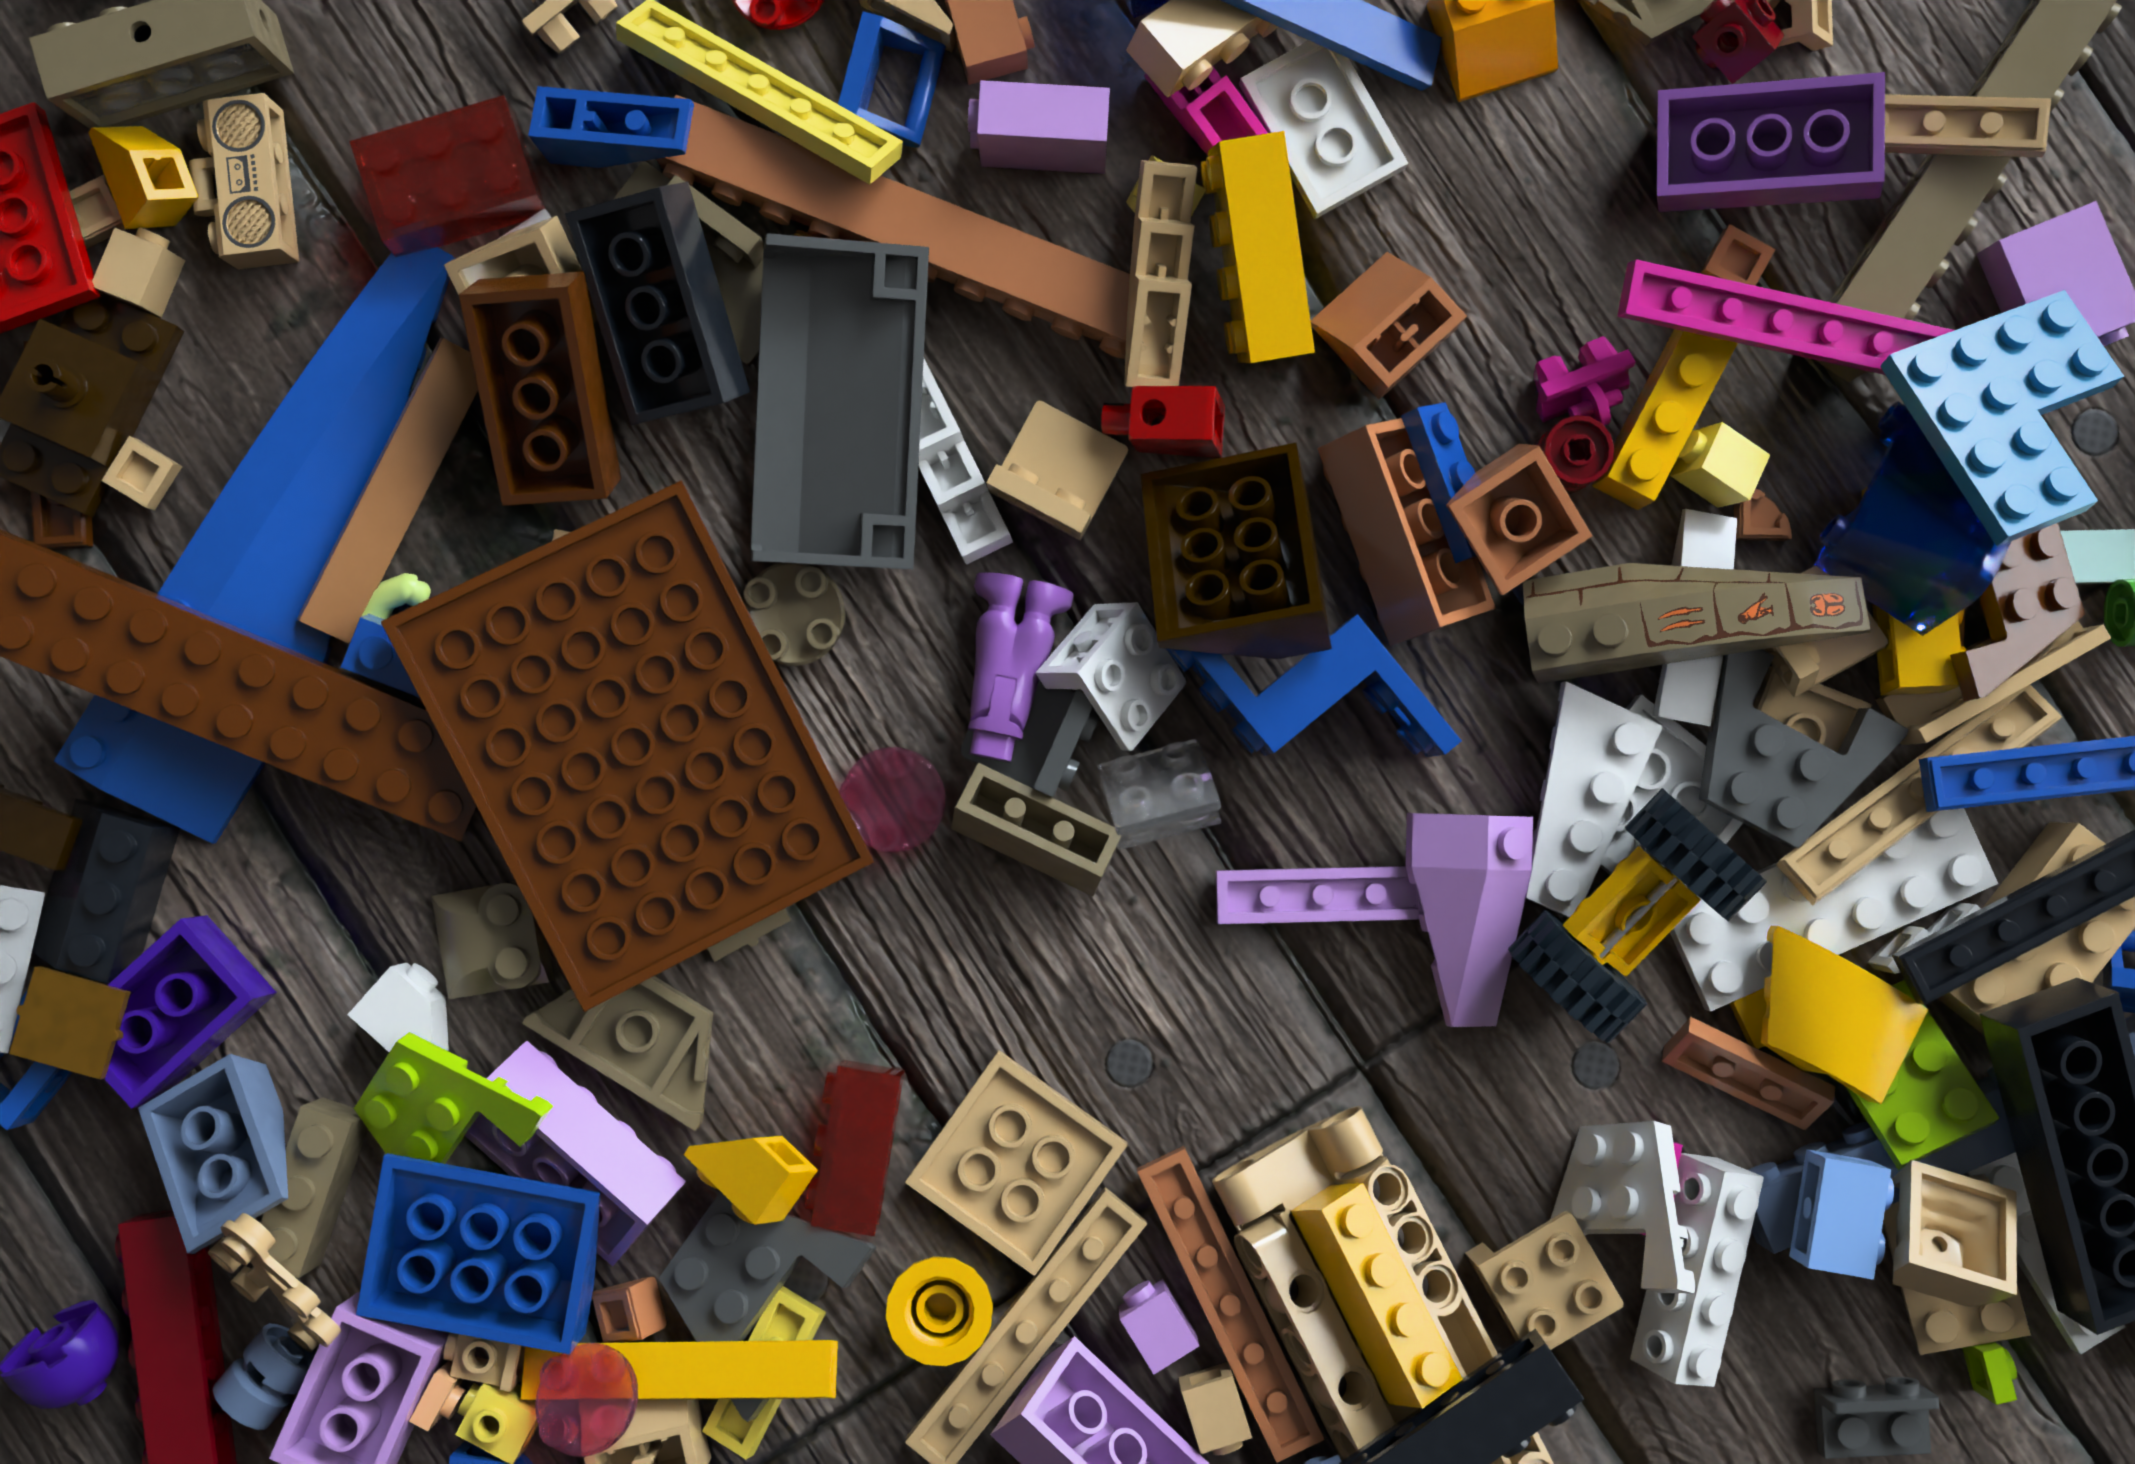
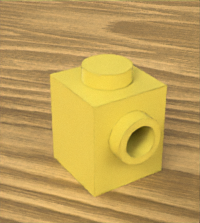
M1721 422L1693 430L1690 433L1670 476L1719 508L1751 500L1770 454Z
M474 1383L457 1411L458 1414L464 1416V1419L455 1435L509 1464H514L529 1445L551 1401L520 1400L522 1386L519 1384L508 1392L499 1390L500 1386L486 1383L479 1386Z

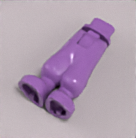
M1001 573L976 574L974 588L980 597L988 601L989 607L979 618L976 628V663L970 708V720L972 721L969 722L968 730L974 733L969 754L1011 762L1015 740L1023 739L1022 731H1024L1040 680L1036 675V671L1048 659L1054 643L1055 634L1050 625V618L1055 614L1065 613L1070 609L1074 594L1065 588L1036 580L1029 581L1025 597V613L1022 622L1017 625L1014 616L1022 591L1023 579Z

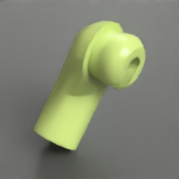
M403 573L380 582L362 616L372 614L385 620L391 616L394 608L405 603L413 607L429 599L431 589L426 582L417 580L418 577L414 574Z

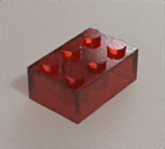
M504 95L349 141L381 241L395 257L441 247L520 223L543 209L547 210L517 117Z

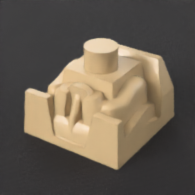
M1911 1160L1892 1178L1894 1187L1900 1188L1896 1235L1897 1247L1894 1249L1893 1284L1963 1306L1997 1303L2017 1295V1192Z

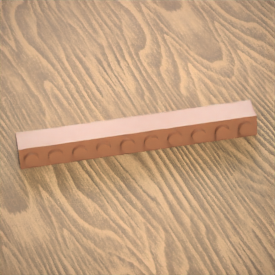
M675 95V98L686 99L679 95ZM694 101L686 154L656 159L661 168L664 169L663 175L669 179L677 175L685 182H688L690 186L695 181L712 188L711 194L734 206H740L742 200L761 208L759 211L761 215L776 223L789 225L790 220L806 225L809 227L808 232L816 238L929 247L927 282L933 283L936 277L955 284L954 291L968 299L982 302L984 296L1003 303L1002 310L1016 318L1031 321L1032 317L1035 316L1052 323L1051 329L1066 338L1080 340L1081 335L1101 342L1099 348L1114 357L1125 359L1129 273L886 177L880 176L869 185L790 139Z

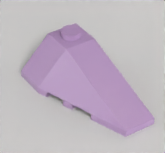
M1407 813L1406 870L1410 884H1416L1423 910L1422 913L1418 914L1422 931L1428 932L1435 957L1431 968L1446 1026L1481 1027L1497 1025L1512 959L1508 948L1517 938L1532 872L1533 817Z

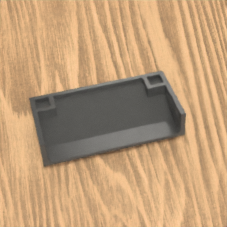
M766 234L763 246L751 561L913 570L929 247Z

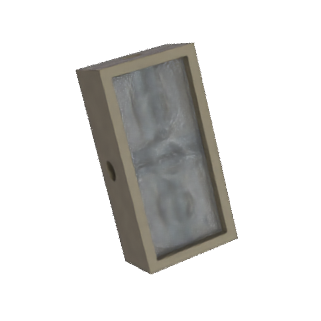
M150 0L129 8L121 6L107 8L100 12L99 17L79 23H58L49 27L46 33L29 38L47 100L89 129L92 127L124 126L207 99L216 98L294 74L277 15L262 0Z

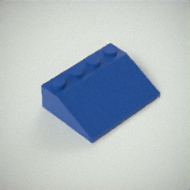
M389 1153L385 1154L381 1167L356 1315L570 1355L586 1334L595 1283L600 1192Z

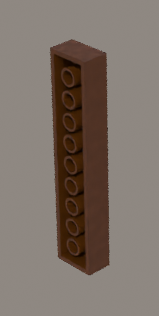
M0 529V657L459 841L465 836L477 806L424 704Z

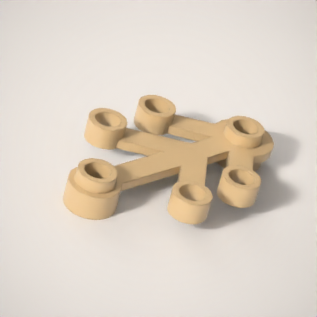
M242 1213L235 1221L227 1220L220 1227L226 1237H222L208 1251V1254L219 1266L229 1273H234L241 1264L245 1265L230 1281L232 1286L251 1302H256L270 1288L292 1317L291 1322L293 1326L287 1331L288 1335L308 1352H313L320 1344L328 1347L342 1330L325 1312L317 1307L321 1303L317 1295L269 1255L268 1250L276 1243L273 1235L261 1223L245 1213ZM251 1262L254 1267L249 1268L246 1265Z

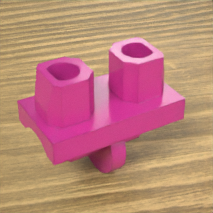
M1604 336L1587 342L1579 349L1578 359L1583 367L1572 372L1568 371L1560 356L1554 355L1536 363L1533 376L1539 393L1536 411L1542 422L1569 413L1570 417L1575 415L1592 417L1604 426L1609 425L1611 422L1610 408L1623 403L1621 391L1629 389V369L1635 366V360L1629 349L1617 353Z

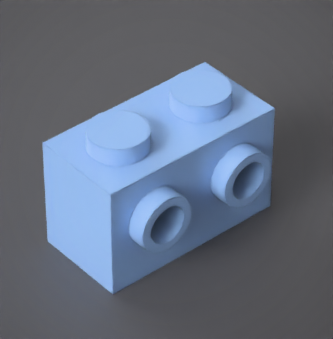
M1806 1149L1789 1257L1810 1269L1874 1280L1876 1265L1882 1262L1885 1254V1237L1882 1233L1885 1210L1890 1208L1894 1197V1184L1890 1178L1891 1169L1871 1160Z

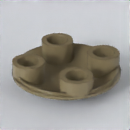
M777 563L764 569L754 579H751L745 587L742 600L774 663L786 666H800L812 663L825 656L839 640L845 623L843 597L832 578L816 566L800 563Z

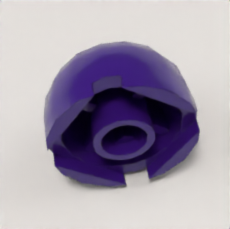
M94 1300L79 1302L53 1315L57 1321L61 1322L60 1324L50 1328L43 1334L36 1327L25 1335L1 1361L0 1371L2 1374L0 1376L8 1387L27 1404L40 1409L62 1408L75 1402L81 1406L95 1399L106 1388L107 1382L105 1379L113 1370L118 1357L119 1339L111 1319Z

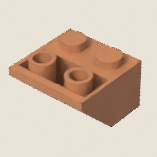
M1386 252L1311 320V327L1380 400L1454 333L1467 315L1432 277Z

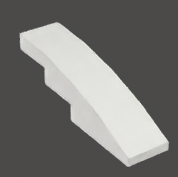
M924 359L918 467L967 565L1013 543V540Z
M1683 509L1672 566L1734 569L1737 518ZM1723 655L1663 664L1652 716L1711 726Z

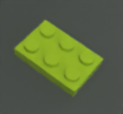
M1905 980L1892 985L1914 999ZM1929 1011L1882 1104L1868 1102L1846 1087L1898 1170L1903 1169L1911 1160L1919 1161L1996 1124L2000 1119Z

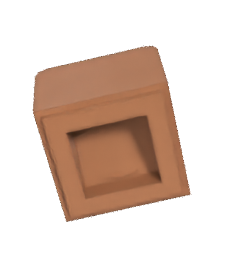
M645 1277L593 1291L592 1300L603 1343L642 1340L664 1329L667 1325L655 1277Z

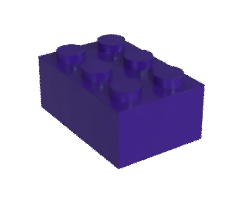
M208 915L181 918L108 984L131 993L120 1030L123 1032V1038L116 1041L104 1079L131 1109L142 1106L178 1084L277 993Z

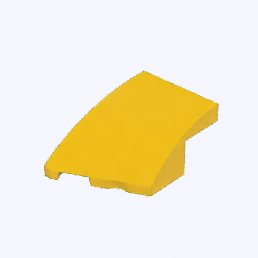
M1771 925L1767 932V941L1773 943L1771 976L1766 977L1764 980L1766 1012L1762 1017L1761 1043L1799 1069L1827 1074L1866 1101L1882 1104L1929 1009L1921 1004H1917L1914 999L1828 949L1780 926Z

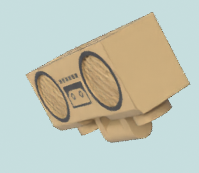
M265 93L203 101L204 119L198 120L197 133L202 148L212 157L190 160L189 170L199 197L193 204L194 214L203 217L215 216V222H210L208 225V237L213 251L219 254V258L236 269L298 263L299 253L283 110ZM214 174H215V178H216V187H217V197H218V198H215V195H214V185H213V176H212V175H214Z

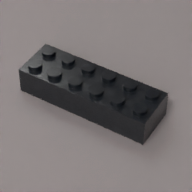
M2074 978L1985 1011L1979 1015L2057 1310L2096 1335L2135 1321V1056L2119 993L2086 980Z

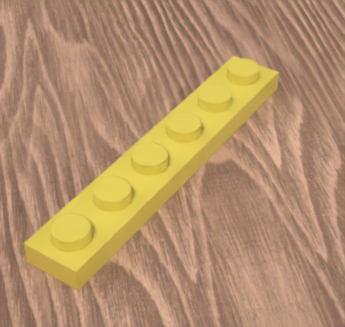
M646 0L616 22L618 41L869 185L901 158L902 140L654 0Z

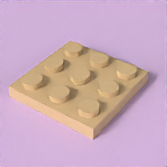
M998 1050L912 1170L905 1183L1035 1276L1127 1147V1141Z

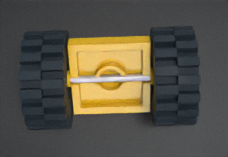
M1663 788L1624 828L1664 866L1638 846L1627 858L1616 865L1613 873L1590 897L1584 899L1577 906L1575 912L1565 923L1558 917H1555L1550 911L1544 910L1508 948L1511 956L1520 963V967L1531 975L1533 980L1558 1005L1560 1004L1569 1015L1581 1022L1588 1031L1594 1033L1606 1043H1610L1647 1005L1646 1000L1627 982L1624 976L1627 977L1701 899L1729 922L1767 883L1759 873Z

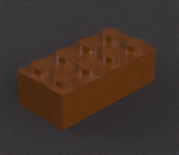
M584 271L478 279L459 294L502 506L607 499L621 480V472Z

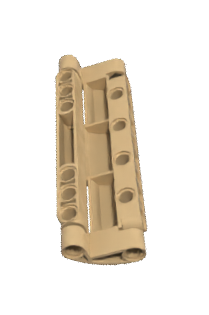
M1361 1106L1344 1110L1290 1134L1239 1161L1212 1180L1238 1232L1234 1236V1245L1238 1256L1342 1461L1419 1408L1388 1404L1291 1210L1330 1185L1363 1183L1462 1379L1498 1355L1409 1178L1402 1169L1391 1165L1388 1158L1383 1156V1148ZM1375 1179L1378 1181L1380 1186V1195L1378 1200H1376L1373 1193V1183ZM1400 1227L1402 1228L1404 1233V1243L1402 1248L1399 1246L1397 1240L1398 1231ZM1425 1276L1428 1280L1426 1296L1422 1289V1282ZM1293 1279L1298 1284V1296L1294 1302L1289 1294V1287ZM1344 1375L1347 1386L1345 1394L1341 1398L1338 1389L1339 1382ZM1538 1432L1530 1436V1443L1520 1453L1509 1458H1505L1502 1455L1491 1464L1554 1463Z

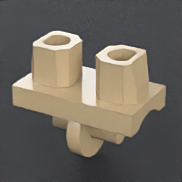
M546 0L525 17L522 22L533 38L539 35L545 44L560 55L580 39L579 34L563 16L566 11L576 3H579L597 25L613 13L618 6L615 0Z

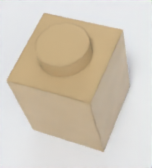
M140 227L136 235L114 228L92 282L94 288L104 294L162 318L185 260L169 251L170 241L158 234Z
M1228 1362L1178 1377L1182 1396L1201 1454L1212 1451L1213 1455L1229 1454L1240 1449L1243 1446L1242 1441L1252 1438Z

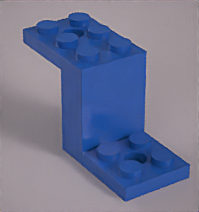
M1358 614L1330 634L1331 650L1304 655L1256 696L1221 654L1166 649L1183 672L1192 668L1204 682L1198 690L1209 705L1217 713L1226 709L1236 721L1237 725L1231 730L1251 754L1254 751H1260L1263 756L1275 753L1362 681L1367 685L1362 690L1367 700L1380 714L1383 715L1386 711H1389L1401 726L1396 731V734L1414 755L1420 752L1426 758L1446 755L1462 741Z

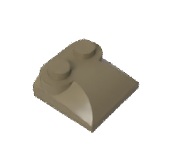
M516 881L431 896L448 1000L555 981L549 944Z

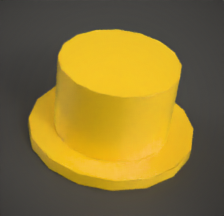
M933 1256L913 1263L897 1277L887 1297L886 1321L892 1339L905 1355L924 1365L948 1366L966 1360L982 1346L991 1328L993 1302L986 1282L973 1267L955 1258Z

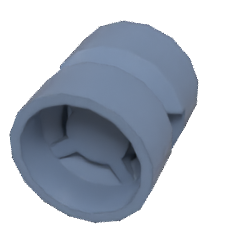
M271 1323L263 1326L244 1349V1359L239 1358L235 1360L214 1384L213 1393L218 1404L230 1417L244 1426L256 1430H265L270 1427L290 1404V1394L299 1392L316 1354L315 1350L308 1352L299 1346L288 1335L287 1331L289 1328Z

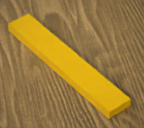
M838 1341L578 1343L570 1355L525 1346L520 1400L836 1398Z

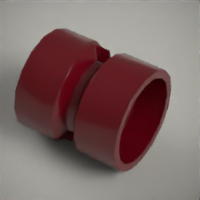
M1575 415L1564 418L1534 443V445L1540 446L1568 494L1578 492L1596 481L1607 472L1613 461L1614 444L1611 434L1601 422L1589 416Z

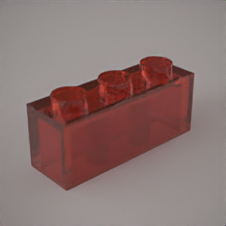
M842 1060L837 1066L836 1073L828 1071L822 1103L831 1104L828 1125L819 1124L813 1154L814 1156L822 1157L819 1178L813 1177L808 1184L805 1198V1209L813 1210L811 1226L875 1236L880 1224L905 1074L904 1069Z

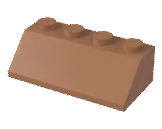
M1402 418L1365 425L1317 448L1323 462L1324 475L1333 489L1341 511L1342 524L1350 536L1359 560L1361 576L1368 585L1377 609L1379 625L1385 632L1390 646L1496 609L1478 558H1472L1459 563L1454 561Z

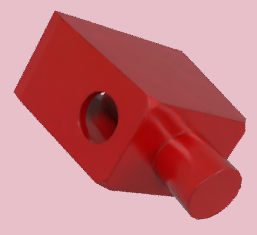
M1134 386L1131 392V404H1103L1101 418L1102 433L1129 435V441L1138 452L1222 458L1226 407L1216 386ZM1165 416L1161 423L1151 426L1155 418Z

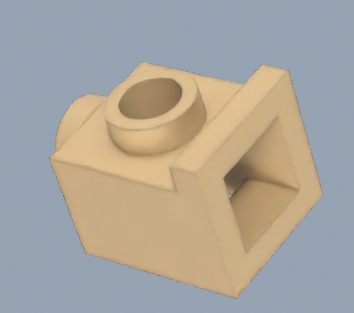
M449 1332L444 1348V1360L453 1361L450 1372L451 1377L500 1386L499 1390L510 1392L522 1380L525 1346ZM476 1347L486 1349L489 1359L475 1357Z

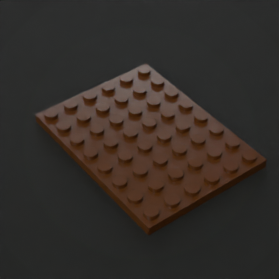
M682 480L381 621L385 632L584 1012L874 863Z

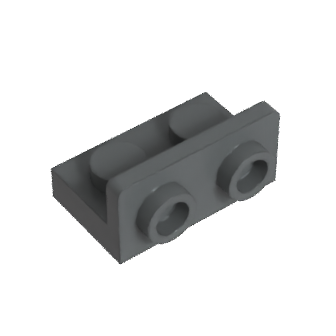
M1890 1377L1885 1379V1385L1866 1386V1383L1859 1380L1841 1379L1833 1381L1832 1388H1814L1817 1452L1825 1459L1931 1453L1928 1409H1939V1397L1920 1385L1917 1379Z

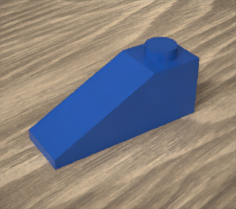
M537 86L528 136L550 164L603 168L684 155L687 149L694 103L691 99Z

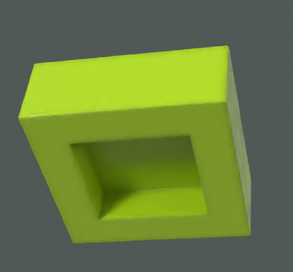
M1996 1342L1962 1348L1975 1392L1996 1405L2017 1400L2012 1381L2017 1378V1370L2007 1349Z

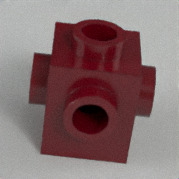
M1714 0L1699 14L1704 22L1692 37L1697 42L1695 46L1696 51L1704 63L1713 69L1718 67L1731 84H1734L1775 51L1785 35L1774 23L1776 19L1775 13L1766 0Z

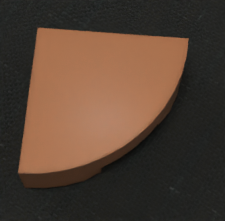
M1755 489L1751 500L1734 504V518H1737L1736 540L1787 541L1792 539L1791 527L1785 513L1782 514L1777 505L1765 496V493L1761 490Z

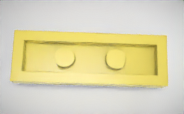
M782 1286L759 1318L748 1341L812 1340L826 1312ZM718 1399L702 1432L746 1460L754 1456L782 1399H769L756 1419L749 1422L741 1417L731 1399Z

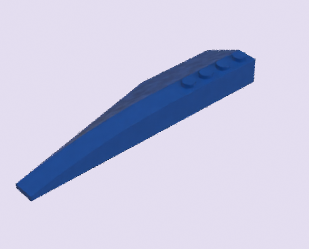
M408 230L343 315L280 403L197 529L159 590V595L327 664L332 648L329 647L331 635L298 621L297 617L410 398L409 393L417 368L421 369L427 352L424 346L431 324L437 320L450 280L444 264L456 259L454 256ZM94 695L54 759V762L98 789L212 844L217 843L265 765V762L97 695Z

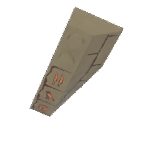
M1626 563L1525 580L1523 582L1524 617L1531 668L1538 684L1870 633L1861 577Z

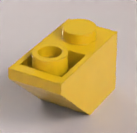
M144 126L92 127L88 132L125 229L176 226L199 198L180 148Z
M783 1136L689 1146L683 1154L697 1168L698 1177L707 1185L718 1189L733 1203L731 1205L732 1210L739 1218L754 1225L783 1221L818 1171Z

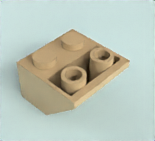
M698 1399L582 1400V1452L585 1464H708L712 1458L707 1436L702 1432L704 1423Z

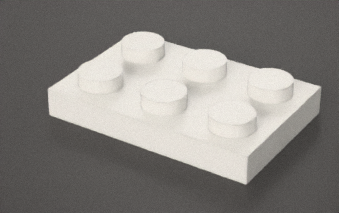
M1307 41L1240 78L1239 86L1268 133L1285 131L1290 175L1314 219L1406 169L1408 162L1349 58L1314 42Z

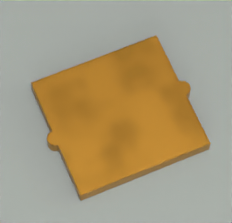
M34 967L24 1004L19 1005L16 1009L20 1018L9 1054L96 1079H104L116 1041L123 1038V1032L120 1030L131 992L45 967Z

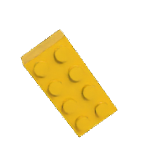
M1285 131L1219 141L1208 151L1206 161L1201 162L1203 186L1206 189L1205 194L1214 193L1216 212L1214 215L1209 216V229L1213 248L1222 247L1224 267L1217 269V284L1221 301L1229 300L1232 321L1224 323L1228 353L1237 354L1238 363H1255L1315 353Z

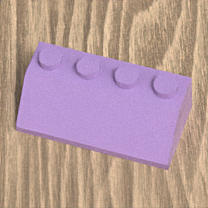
M526 1041L486 1079L493 1082L497 1077H501L508 1081L506 1086L512 1092L530 1101L537 1095L547 1100L554 1107L535 1134L521 1147L482 1113L478 1115L465 1136L510 1176L600 1192L597 1253L613 1267L671 1201L686 1181L677 1174L671 1162L662 1156L656 1155L643 1144L629 1125L622 1121H617L600 1106L595 1096L588 1089L578 1086L558 1068L551 1056L543 1051H538Z

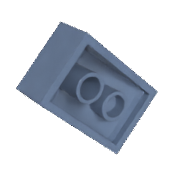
M229 1054L138 1107L187 1253L195 1254L224 1237L225 1235L220 1227L227 1220L235 1221L242 1213L248 1214L255 1219L288 1199L283 1108L266 1064Z

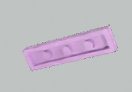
M1406 866L1215 870L1217 924L1419 919L1418 914L1423 912L1416 884H1410Z

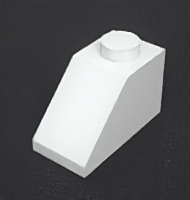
M408 963L390 966L347 1014L388 1052L391 1051L399 1039L409 1032L449 1051L446 997L435 988L438 985L437 979L428 970L416 963L412 964V966Z

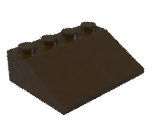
M1297 442L1141 474L1156 634L1159 648L1269 659H1282L1332 649L1306 482Z

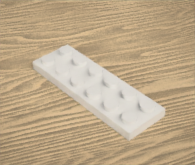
M1965 809L1944 810L1936 813L1813 906L1776 866L1777 863H1774L1756 871L1767 883L1729 922L1701 899L1671 930L1670 934L1704 1010L1713 1011L1764 988L1765 978L1771 976L1773 943L1767 941V932L1771 925L1787 929L1839 955L1995 886L1998 882Z

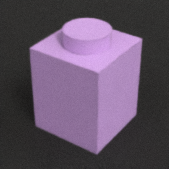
M1164 1279L1154 1285L1149 1280L1144 1281L1130 1289L1123 1296L1125 1303L1118 1306L1120 1321L1153 1374H1156L1199 1347L1196 1331Z

